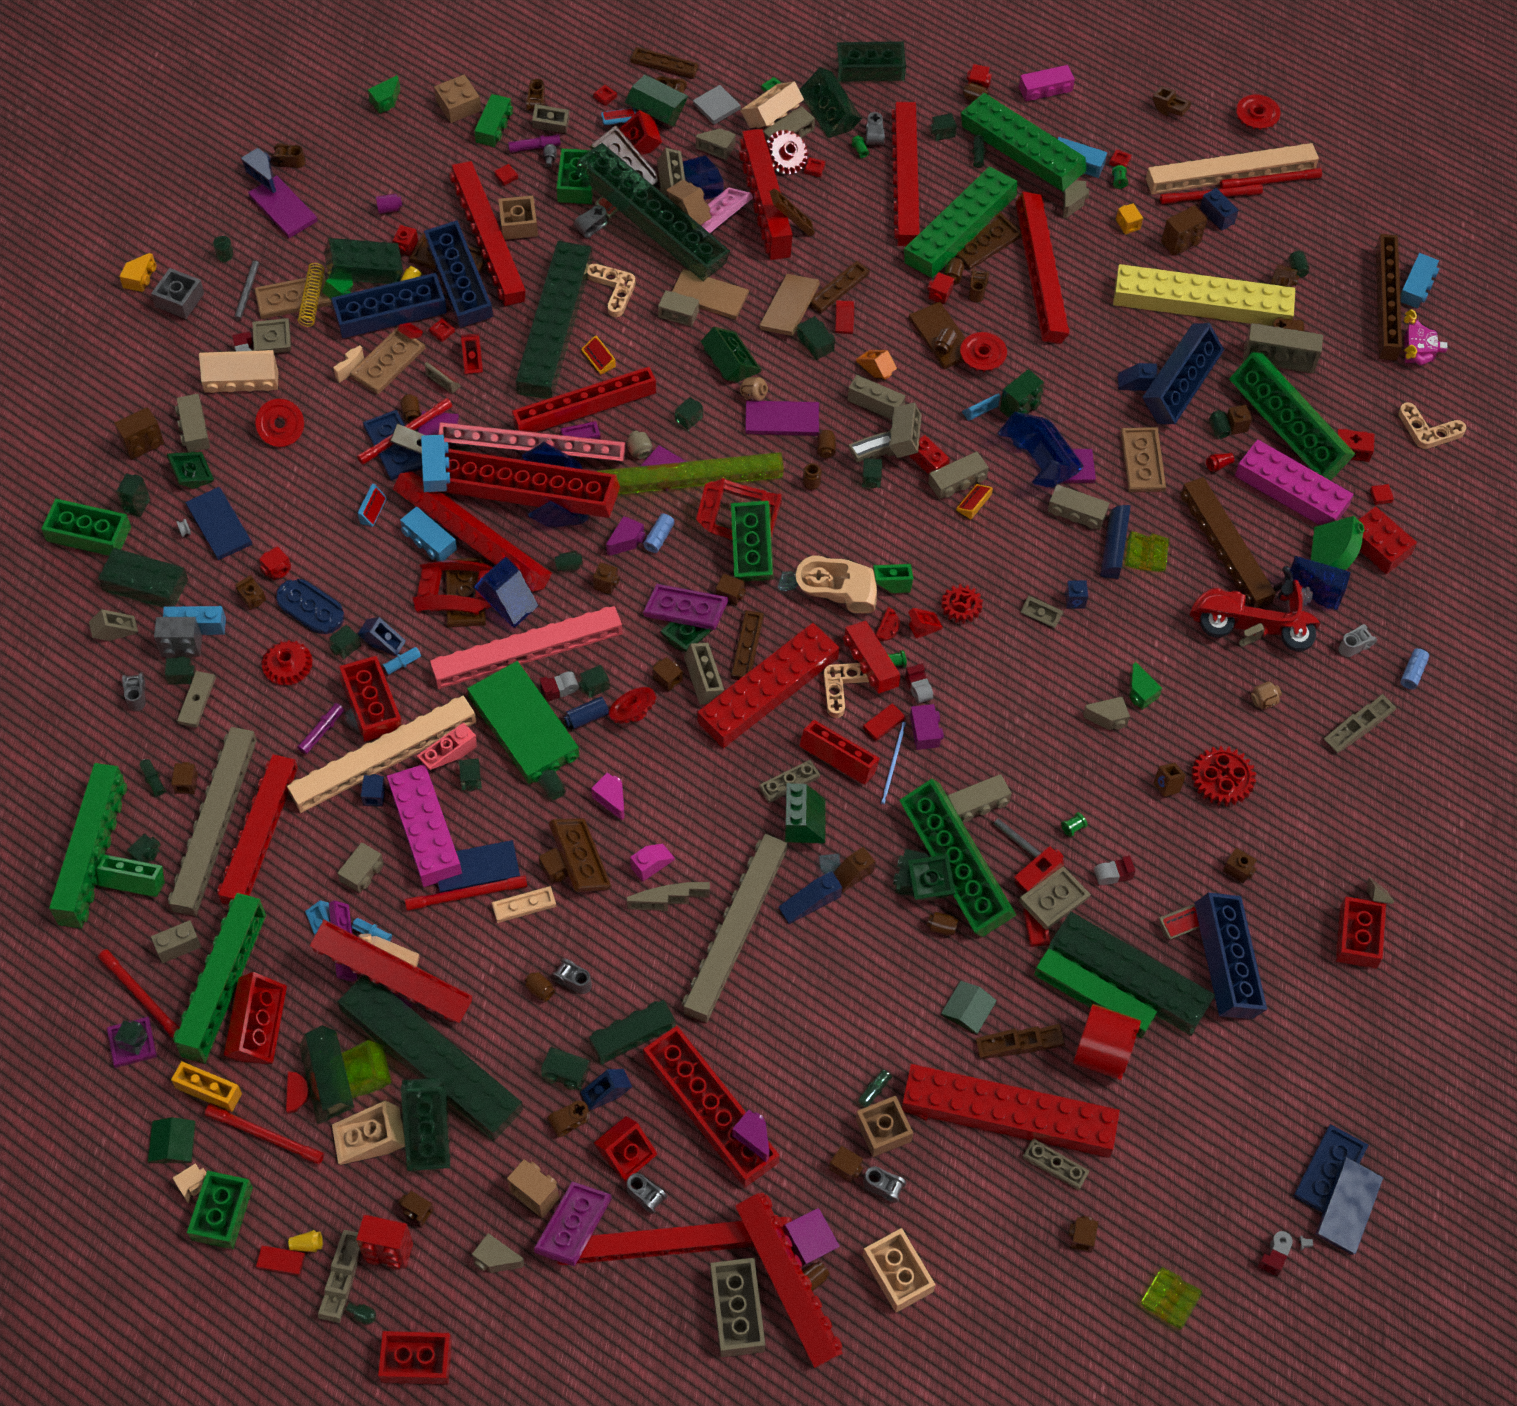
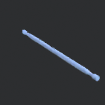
M902 722L901 725L902 728L898 736L881 804H885L886 801L885 798L890 786L906 722Z

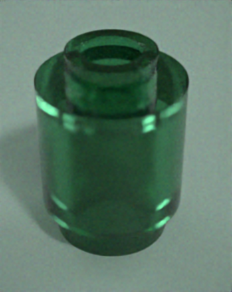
M227 236L216 237L213 241L216 257L223 262L231 260L234 252L230 238Z
M1302 251L1291 253L1288 257L1290 267L1298 270L1296 275L1299 278L1307 276L1310 267L1305 253Z
M1220 410L1213 412L1209 417V422L1214 435L1218 439L1230 436L1232 428L1226 412Z
M577 551L560 553L559 556H555L557 571L578 570L580 565H583L582 555L578 554Z
M545 770L541 773L542 775L538 782L547 796L553 800L562 797L566 792L564 789L565 785L555 770Z

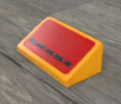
M594 336L581 349L600 375L616 367L615 358L597 336Z
M976 484L956 508V511L972 519L990 498L993 488Z

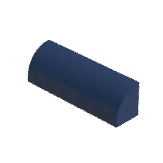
M1131 505L1116 506L1109 513L1100 571L1101 577L1119 579Z

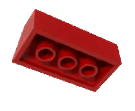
M255 972L238 978L224 1056L240 1062L273 1064L287 985Z

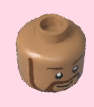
M749 377L741 384L740 392L748 401H760L765 398L768 386L763 378Z
M1270 681L1254 687L1253 693H1251L1254 705L1263 710L1279 704V696H1282L1279 686H1275Z

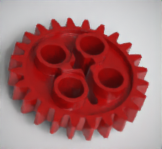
M1222 746L1219 747L1218 751L1214 747L1211 748L1210 752L1205 750L1204 754H1199L1198 760L1194 762L1191 771L1194 774L1191 779L1196 781L1193 786L1199 787L1197 793H1204L1203 799L1210 797V803L1216 800L1218 806H1220L1221 802H1224L1226 807H1228L1229 802H1232L1234 806L1237 800L1242 803L1244 798H1249L1250 792H1253L1256 779H1254L1256 772H1252L1255 766L1249 765L1250 759L1244 760L1245 754L1238 755V749L1231 752L1230 746H1228L1227 750H1223Z

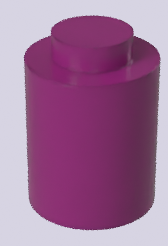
M397 193L376 196L379 214L400 211L399 207H402L401 196L397 197Z

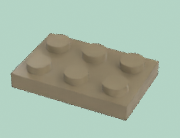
M1063 866L1021 896L1019 902L1047 930L1087 901L1091 894Z

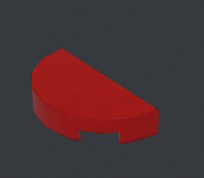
M890 607L887 608L876 632V637L881 642L894 638L899 632V617L896 615L895 610Z
M288 1071L287 1114L298 1111L308 1101L309 1088L306 1080L300 1074Z

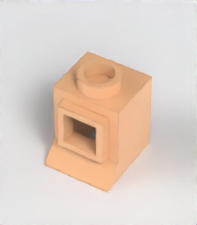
M196 1163L173 1177L188 1204L191 1195L195 1196L200 1193L206 1176L204 1168L199 1170Z

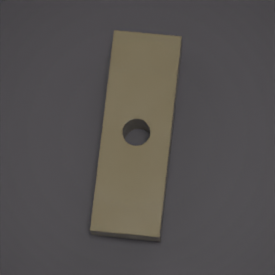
M397 424L390 442L422 455V446H418L417 441L421 442V436L424 434Z
M200 671L195 672L177 720L178 724L198 727L216 679L214 674Z
M808 760L759 784V789L767 802L770 803L786 795L787 783L809 784L819 779L820 774L812 761Z
M1034 1138L1023 1155V1159L1078 1191L1090 1172ZM1053 1162H1058L1059 1166L1054 1165Z

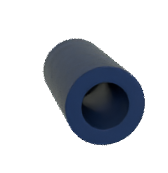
M601 696L566 711V716L563 718L567 727H571L574 730L608 715L609 710Z

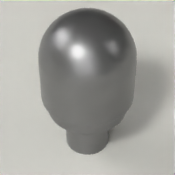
M547 144L543 149V159L546 167H551L552 162L556 159L557 149L553 144Z

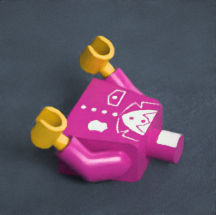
M1414 310L1407 311L1404 322L1410 325H1408L1404 335L1405 363H1416L1422 366L1433 362L1437 352L1446 353L1447 342H1438L1437 332L1423 326L1416 319L1417 315Z

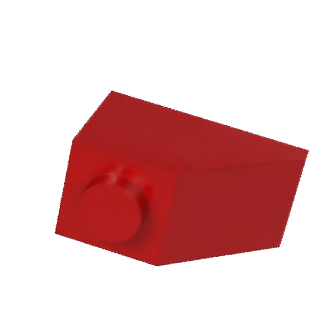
M479 333L461 335L465 374L483 372Z

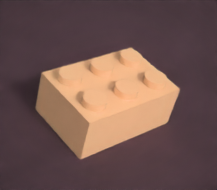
M795 81L780 83L773 86L740 111L749 128L757 127L759 129L763 126L768 128L775 124L774 121L777 118L785 117L787 111L797 108L804 98Z
M902 1228L864 1248L863 1258L895 1313L934 1292L935 1283Z

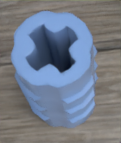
M664 513L660 514L643 543L645 549L657 553L661 546H663V542L675 524L671 516Z
M1414 649L1405 672L1402 674L1403 677L1400 683L1403 687L1412 690L1416 689L1429 658L1428 652L1422 649Z

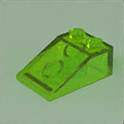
M370 1040L317 1066L327 1105L375 1092L392 1083L383 1045Z

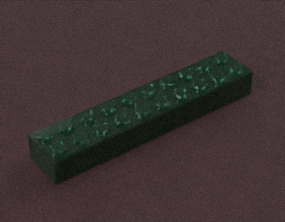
M601 143L578 159L575 174L699 279L705 281L727 263L730 250L606 145Z
M557 241L517 374V394L543 399L553 398L586 285L587 271L589 265L592 264V246Z
M363 975L337 1001L342 1013L493 1141L523 1111L522 1101L381 983L376 984L368 976Z

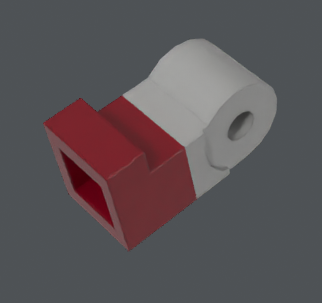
M250 331L232 335L236 352L252 351L249 348L253 347Z
M923 663L907 667L905 679L916 702L919 704L932 700L933 691L926 677Z
M565 672L549 679L547 676L539 678L540 688L546 702L567 696L579 689L573 672Z
M1130 855L1124 856L1120 860L1101 863L1094 867L1099 885L1133 880L1136 872Z
M1279 1231L1275 1234L1270 1242L1271 1251L1269 1255L1263 1254L1257 1266L1258 1268L1278 1277L1292 1246L1293 1240L1289 1233Z

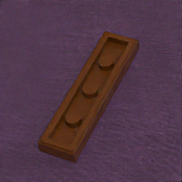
M639 47L635 48L630 58L631 63L691 79L695 78L699 69V63Z
M774 188L769 191L773 205L809 237L815 234L811 219L777 189Z
M856 261L816 293L809 305L820 314L823 313L836 300H839L866 278L870 270Z
M745 610L731 679L739 680L753 669L764 613Z

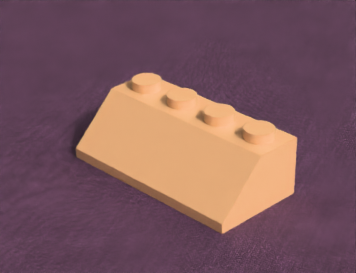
M273 350L199 353L201 382L204 392L278 390L279 372Z

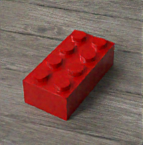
M377 655L339 666L340 680L363 741L366 742L380 738L384 734L397 730L402 725L401 717Z

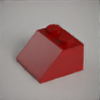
M640 110L619 129L641 155L651 153L662 143L654 117Z
M628 1116L621 1119L594 1142L602 1157L625 1182L632 1174L638 1172L658 1155L638 1122Z

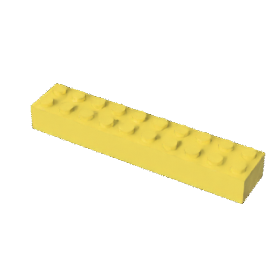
M1119 264L1113 305L1273 326V322L1278 318L1293 320L1295 288Z

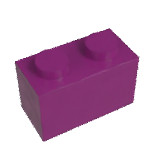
M934 704L911 707L910 720L916 750L940 747V742L944 739L943 729L939 728L938 725L940 723L939 711H935Z

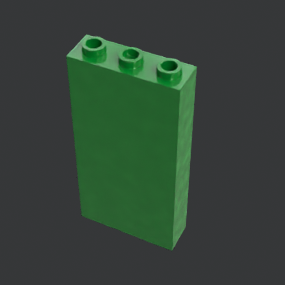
M518 661L467 688L469 699L528 784L539 782L545 775L558 771L561 766L572 763L579 757L578 745Z

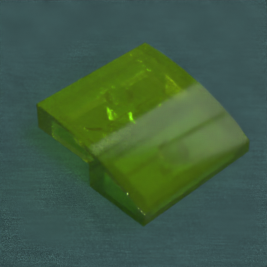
M1131 531L1128 537L1125 566L1147 571L1164 572L1166 570L1169 538L1154 533L1146 536Z
M1162 1267L1143 1298L1141 1305L1164 1321L1182 1330L1200 1299L1202 1290L1183 1281L1181 1276Z

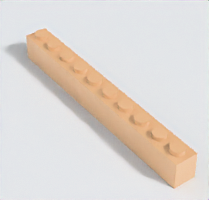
M1313 143L1149 167L1146 181L1151 195L1220 185V180L1238 179L1316 168L1319 158Z
M464 695L454 698L448 704L436 707L432 712L417 717L407 725H401L397 730L382 735L372 743L364 744L362 748L347 753L337 761L329 762L325 767L310 772L309 775L302 779L294 780L287 786L289 794L300 813L362 782L364 775L378 774L430 747L463 722L467 726L476 723L475 713Z

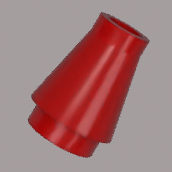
M1232 453L1211 454L1206 459V466L1208 470L1217 472L1227 465L1234 463L1235 458Z

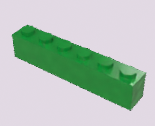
M1048 948L1036 967L1034 976L1090 1009L1092 1004L1141 1020L1138 1033L1136 1034L1140 1038L1144 1037L1156 1016L1157 1011L1150 1004L1138 1001L1131 993L1121 991L1115 984L1102 980L1096 973L1083 969L1079 963L1064 958L1058 951H1052Z

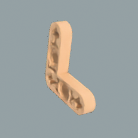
M590 264L586 268V276L590 281L615 287L608 303V313L612 317H620L624 313L635 288V276L614 268ZM608 275L615 276V278L612 280H609L606 277ZM622 292L625 293L626 296L618 297L617 294Z
M1412 403L1402 404L1399 410V417L1417 446L1422 449H1428L1463 437L1466 431L1465 423L1460 420L1429 428L1416 406ZM1412 423H1418L1421 428H1414ZM1437 432H1443L1446 437H1439Z
M860 663L833 664L825 668L827 712L831 717L839 718L844 714L843 684L869 682L866 674L860 676ZM854 670L857 672V675L850 677L847 675V671ZM830 672H834L835 677H831ZM837 688L840 692L837 695H833L829 690ZM834 701H837L839 711H835Z

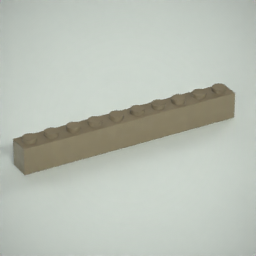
M231 727L229 734L226 733L224 737L223 751H220L218 754L217 768H214L212 771L211 785H208L206 788L205 802L201 803L199 819L195 821L193 836L189 838L187 843L188 851L186 856L182 857L181 871L176 875L174 891L170 892L168 897V904H170L173 912L197 916L257 741L254 731Z
M767 834L764 835L762 840H758L755 847L757 852L754 857H750L747 864L749 869L740 878L739 884L741 886L732 895L731 901L733 903L724 912L723 918L725 920L716 929L715 936L717 937L708 946L707 953L709 954L706 960L702 959L700 963L698 977L695 976L692 980L690 995L686 994L683 999L682 1006H684L685 1015L705 1023L708 1022L787 852V842Z

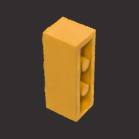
M182 1061L171 1079L176 1089L230 1112H233L242 1095L237 1084Z

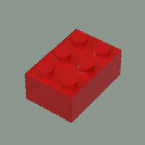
M1375 506L1359 519L1364 525L1360 552L1386 575L1412 555L1417 541Z
M1351 897L1344 898L1340 906L1336 962L1378 968L1383 959L1386 903Z
M363 1215L356 1241L366 1262L372 1265H378L379 1263L387 1264V1267L399 1270L400 1267L407 1268L413 1247V1241L407 1224Z
M382 1331L378 1373L381 1383L449 1385L452 1348L450 1333Z

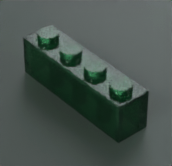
M664 1000L660 1002L654 1001L642 1011L636 1010L629 1017L623 1020H616L605 1029L594 1031L589 1036L590 1045L602 1065L670 1031L676 1026V1021Z

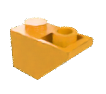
M148 253L125 264L119 276L123 288L140 292L144 291L145 287L149 285L152 272L156 270L153 254Z

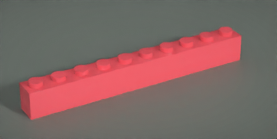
M441 422L439 426V435H444V442L617 461H624L626 442L445 422Z
M615 606L604 607L596 612H588L579 617L567 618L562 622L550 623L545 627L530 629L525 633L513 634L508 638L493 640L484 645H476L471 649L456 651L444 657H436L430 660L432 673L438 689L498 672L516 661L521 665L622 635V623Z

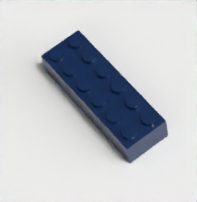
M458 220L425 230L426 244L459 327L461 328L494 317L491 302Z
M436 273L331 298L342 338L447 313L445 298Z
M1195 323L1190 326L1142 397L1157 424H1176L1223 353L1224 348L1210 323Z
M1208 892L1194 902L1219 1016L1254 1019L1265 1012L1267 1006L1242 897Z

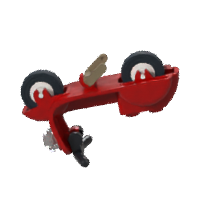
M1289 566L1282 568L1285 577L1282 582L1275 584L1273 587L1274 591H1280L1278 598L1281 601L1289 600V612L1245 606L1246 596L1241 592H1227L1220 588H1212L1197 598L1189 614L1190 617H1193L1194 621L1200 622L1203 631L1211 637L1221 638L1228 635L1233 628L1245 630L1244 636L1246 638L1240 640L1239 645L1244 647L1259 640L1262 635L1263 637L1267 634L1281 635L1284 645L1295 652L1305 651L1314 644L1316 629L1320 626V622L1315 616L1302 611V605L1306 606L1307 602H1311L1313 592L1310 591L1309 587L1302 588L1298 580H1293Z

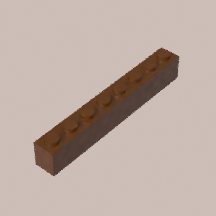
M1380 234L1376 244L1379 359L1397 360L1402 349L1398 235Z
M1201 477L1185 483L1181 492V498L1190 508L1191 515L1198 521L1201 531H1204L1209 544L1216 550L1218 559L1224 563L1226 572L1232 576L1236 588L1246 596L1245 603L1253 608H1261L1273 603L1276 592L1205 478Z

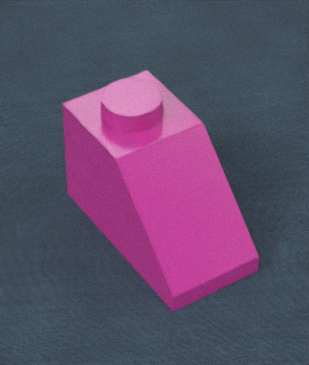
M607 772L591 788L592 798L623 820L625 817L622 781L617 776H612Z
M664 844L649 845L630 857L631 869L643 882L674 861L675 858Z

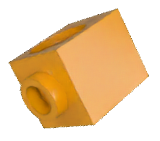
M1134 203L1118 208L1116 221L1126 235L1141 229L1143 217Z

